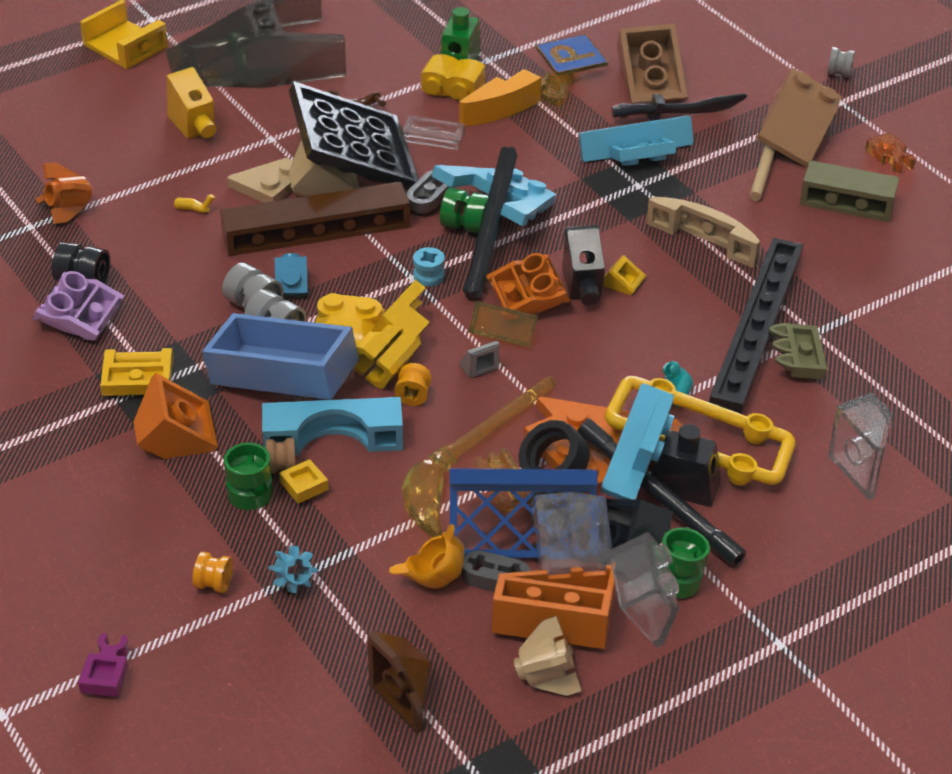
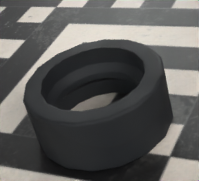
M549 420L538 424L527 434L521 443L518 455L521 469H539L540 457L548 446L559 440H569L570 448L568 455L563 463L555 469H587L590 458L588 444L572 425L562 420Z

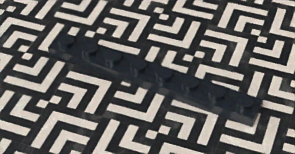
M777 238L772 239L711 392L709 403L742 414L772 335L769 332V328L776 325L802 256L804 244Z

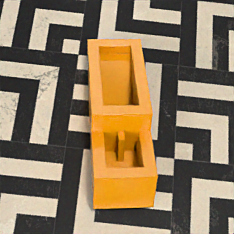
M525 69L506 81L495 77L459 101V125L468 127L485 124L515 115L540 102L541 77Z

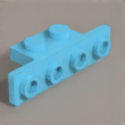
M681 116L580 132L581 160L588 162L613 158L621 162V165L638 164L639 159L649 158L650 161L667 159V154L676 153V147L693 144L692 119L690 116Z
M644 383L641 384L601 485L600 491L617 499H636L650 460L658 462L665 442L658 440L660 434L668 435L675 417L669 414L674 398L671 393Z

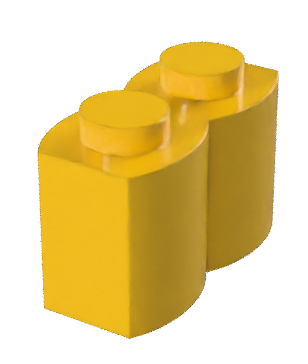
M444 54L433 55L421 72V90L423 92L440 97L448 95L459 101L482 87L486 82L485 65L472 59L457 60L452 56Z

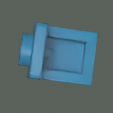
M287 253L282 255V257H275V280L281 282L283 286V298L308 297L307 257H301L296 253Z

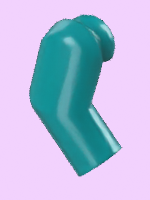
M676 361L666 363L662 370L665 379L673 383L676 391L689 395L693 387V379L684 368H681Z

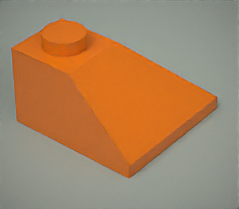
M155 373L151 377L133 421L137 445L145 452L153 453L163 459L214 452L218 445L209 401Z

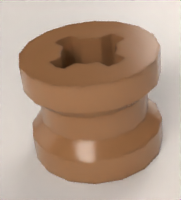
M287 438L284 442H276L273 439L266 440V449L270 453L271 474L296 465L294 438Z

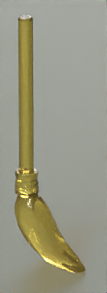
M546 376L451 445H442L440 449L433 451L427 459L411 467L405 475L402 486L404 506L417 526L432 538L442 534L439 509L444 482L443 473L457 463L458 456L535 402L537 398L553 389L556 385L553 377Z

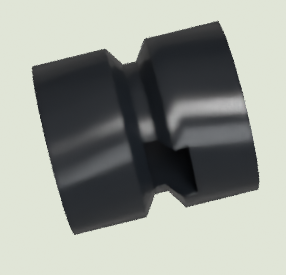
M63 241L58 245L53 256V278L59 282L64 272L75 271L84 275L86 279H95L105 284L110 272V254L106 249L91 246L84 248L81 244Z

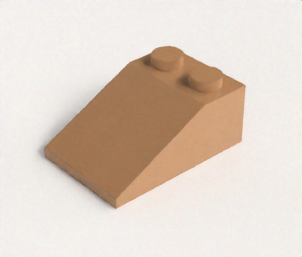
M675 24L620 29L617 49L620 68L630 103H651L653 94H662L665 102L687 100L688 96Z
M791 68L774 94L756 139L807 168L837 111L842 96L837 94L832 88L823 86L811 79L808 74Z

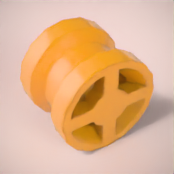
M410 363L404 365L398 374V382L394 389L395 396L401 397V403L408 406L423 404L428 397V388L431 385L432 374L425 366Z
M200 552L193 570V587L197 589L211 587L217 593H226L233 573L232 557L222 556L214 558L208 552Z

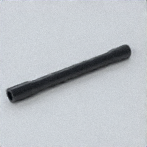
M587 419L580 425L577 431L588 445L611 461L617 443L612 436L592 419ZM648 469L646 470L641 488L667 510L673 511V515L689 529L704 535L709 541L710 549L732 568L743 560L747 553L743 547L724 531L717 529Z

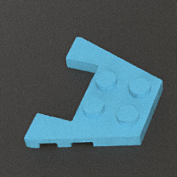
M434 165L431 177L451 188L472 185L489 194L495 169ZM514 168L507 199L503 204L501 215L524 226L527 224L528 219L533 220L536 217L537 212L542 213L553 205L556 193L546 189V184L543 182L529 180L523 176L522 171Z

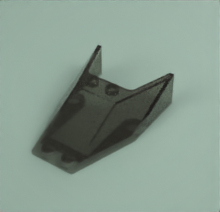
M260 0L241 7L166 50V57L172 73L194 67L205 87L269 88L289 85L293 81L302 83L346 76L344 35L287 33L282 29V26L321 21V0Z

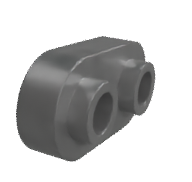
M433 170L426 172L407 191L410 210L415 213L427 214L433 211L442 202L445 192L449 188L448 185L431 177Z

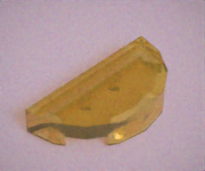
M574 69L560 71L551 75L550 72L546 73L541 78V96L552 105L562 107L574 78Z

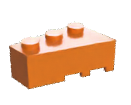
M617 564L606 565L605 571L583 572L582 567L570 568V574L548 575L547 570L500 573L493 597L491 633L528 638L543 620L557 616L563 635L556 637V641L565 638L568 644L605 649L615 594Z

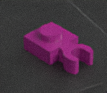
M102 633L98 638L100 654L88 653L78 682L80 693L118 697L128 669L126 657L129 652L127 635H122L117 645L109 646L107 633Z

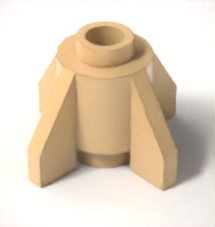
M557 616L543 620L519 648V657L514 659V664L520 681L527 680L531 687L568 696L582 691L576 671L569 674L566 673L567 670L574 669L573 649L571 645H568L565 638L558 641L555 639L563 635Z

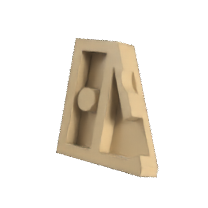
M283 158L229 175L227 177V185L229 188L263 203L283 200L293 191L288 172L293 160Z

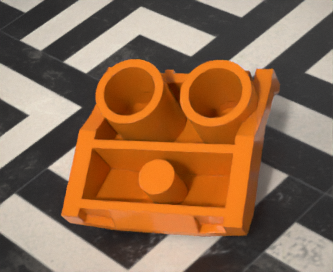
M530 254L524 260L512 261L486 275L506 320L518 319L522 316L545 311L561 303L570 302L561 279L547 254Z

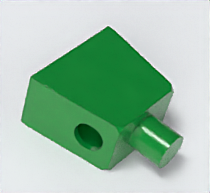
M455 8L442 33L441 54L452 56L457 60L472 59L477 61L481 52L479 20L475 17H469V10L467 8Z

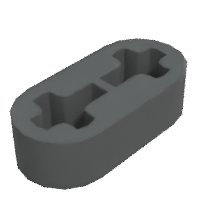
M476 550L464 556L462 578L466 584L472 587L495 592L500 573L530 571V568L521 560Z

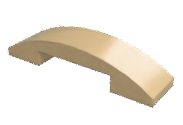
M651 197L649 199L648 225L672 235L678 229H681L727 248V258L753 269L757 266L760 240L737 220L710 207L686 200L666 197Z

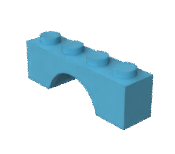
M401 397L262 403L263 447L266 448V440L268 439L284 442L287 438H294L295 455H300L302 449L312 440L325 435L339 434L360 441L368 452L403 450Z

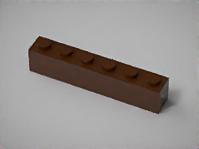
M395 182L221 209L222 236L228 256H235L410 228V203L402 183Z

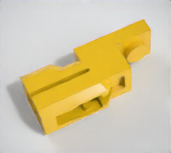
M417 280L387 309L373 330L356 346L359 361L353 369L363 376L376 362L377 365L365 378L376 388L384 389L400 371L401 367L412 358L414 352L421 345L420 335L429 324V321L417 312L422 304V301L418 298L425 290V287Z

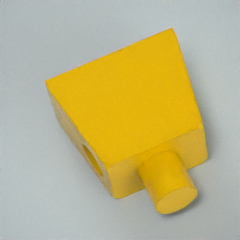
M194 67L168 74V117L186 138L191 139L200 135L203 138H210L217 131V127L214 124V101Z

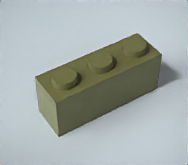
M810 160L803 180L800 205L890 222L900 177Z

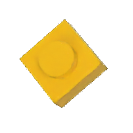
M310 459L279 473L280 483L298 504L329 490L328 479Z

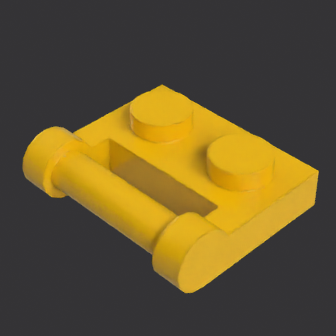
M162 348V351L116 353V349L105 350L100 384L102 396L145 395L151 377L155 373L171 381L174 364L173 348Z

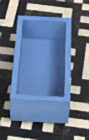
M237 313L231 314L202 351L210 384L328 400L334 397L359 361L352 327Z

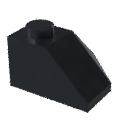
M597 498L596 546L600 554L597 561L601 570L605 571L606 565L617 564V573L630 574L660 551L664 534L670 530L673 511L643 500Z

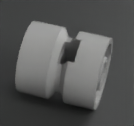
M245 262L233 266L227 273L222 285V294L225 299L237 306L243 307L244 310L249 300L259 290L268 289L283 297L284 291L281 282L269 275L262 274L260 270Z
M268 289L256 292L249 300L244 312L245 315L306 322V312L303 308L284 300L283 297Z

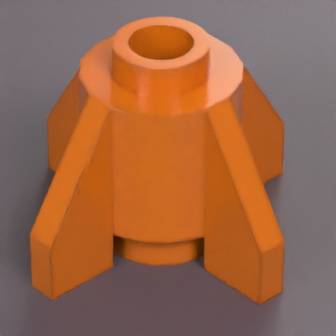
M45 163L42 165L45 180H52L45 183L44 194L37 197L36 202L37 204L47 203L48 206H54L51 209L53 224L67 223L87 206L92 197V187L84 177L60 164Z

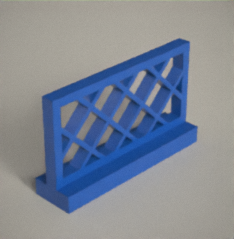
M451 468L450 524L455 526L454 535L457 536L469 524L483 538L473 549H465V555L471 551L479 550L510 558H596L597 470ZM458 491H473L483 501L469 517L458 507ZM480 491L494 492L486 499ZM500 491H510L520 502L506 517L490 503ZM516 491L530 493L523 499ZM536 492H547L557 502L542 518L527 504V501ZM553 492L567 493L559 499ZM573 492H589V508L577 518L563 502ZM486 505L502 520L487 535L472 521ZM522 506L538 520L524 535L508 521ZM559 506L575 521L560 536L545 522ZM459 513L465 521L457 528ZM588 514L589 529L581 522ZM504 524L519 538L510 549H499L490 539ZM541 524L556 538L546 550H536L527 540ZM579 525L589 535V550H573L563 539ZM487 542L493 549L479 548ZM523 542L530 550L516 548ZM561 543L567 550L552 549Z

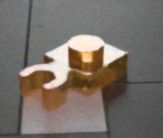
M891 132L866 140L865 150L881 164L891 163V168L894 172L902 173L903 165H906L911 170L914 169L916 158L912 154L907 153L908 147Z

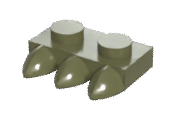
M780 323L769 328V332L778 339L772 343V347L781 353V355L775 358V362L780 367L791 371L792 377L804 379L825 378L827 366L818 326Z

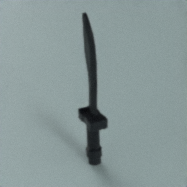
M653 94L651 103L618 104V106H612L611 113L613 118H626L631 115L647 114L649 121L660 120L661 114L708 113L725 110L747 98V94L717 96L693 103H665L662 94Z

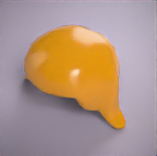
M450 524L446 532L425 542L417 555L409 556L405 563L392 566L389 572L393 575L406 576L426 588L439 589L447 586L451 581L458 578L464 565V544L454 535L455 526Z

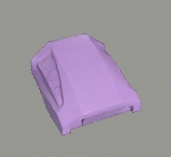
M64 272L57 287L53 288L52 293L47 296L45 303L41 304L40 308L38 307L35 311L33 320L42 321L63 332L95 341L116 312L125 295L98 280L86 279L79 272Z

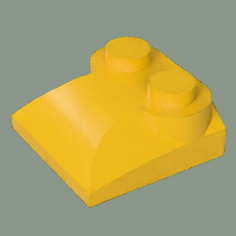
M331 293L318 301V315L315 323L352 327L357 346L373 330L381 316L385 313V309L382 308L377 300L370 297Z

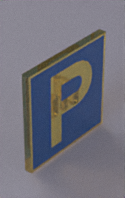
M586 34L535 44L536 50L556 76L608 66L606 58Z

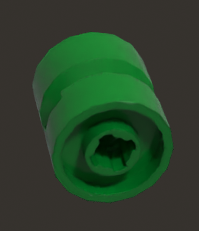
M449 187L441 204V226L453 229H460L464 226L467 232L478 234L488 195L473 193L469 196L465 190Z
M252 442L240 443L231 447L224 456L227 498L231 505L242 510H256L264 507L273 496L270 453L262 445Z
M674 528L664 534L653 574L654 585L660 592L673 598L682 599L692 597L698 592L710 551L709 541L704 535L689 528Z

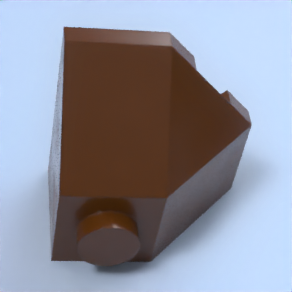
M372 631L367 634L369 686L418 734L423 730L430 688V660L422 649H416L406 638Z

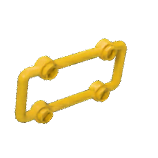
M636 376L623 378L605 412L607 424L623 432L627 418L621 417L619 414L631 390L639 391L641 384L644 383L671 393L674 396L672 404L743 429L745 439L752 444L759 445L767 439L781 443L771 471L758 467L755 459L747 454L737 453L728 456L718 452L719 467L727 470L728 479L733 484L740 486L746 485L752 479L767 485L780 483L786 474L796 446L794 436L784 429L773 426V422L767 416L759 413L745 416L676 391L673 383L662 378H655L651 381ZM660 434L658 440L664 442L666 435Z

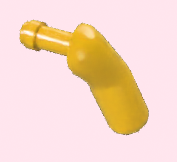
M212 194L208 195L204 204L193 198H176L174 200V207L178 210H192L203 214L210 211L209 206L215 197Z

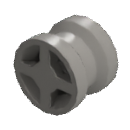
M833 47L827 75L833 76L837 73L842 74L844 78H850L855 51L843 52L839 48Z

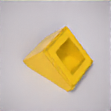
M622 255L604 275L603 286L631 296L646 275Z

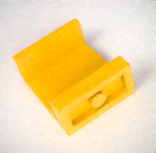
M123 0L80 21L83 45L126 70L168 47L166 23L156 20L143 28L135 25L127 19L126 3Z

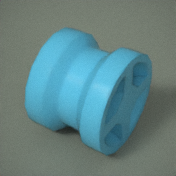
M432 247L417 250L413 255V264L415 266L413 272L414 280H417L425 287L437 286L442 283L445 276V270L443 269L445 256L443 252Z

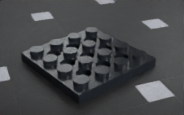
M293 81L289 94L307 159L318 165L325 164L335 167L344 173L351 172L361 175L373 182L380 181L386 184L401 182L406 190H409L418 181L397 115Z

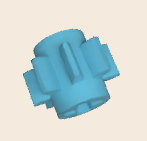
M290 545L289 554L280 551L275 552L278 559L274 565L268 566V569L274 571L277 576L273 582L275 586L280 587L287 582V591L291 593H296L297 585L299 584L306 587L311 586L309 578L312 573L318 572V569L312 567L309 562L313 556L312 553L304 552L299 556V548L294 545ZM298 565L297 572L288 573L289 566Z

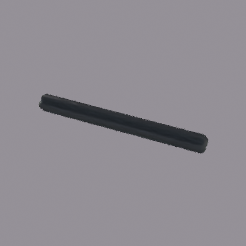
M512 146L502 147L499 153L463 289L465 297L469 300H478L482 296L502 218V207L507 199L518 156L516 149Z

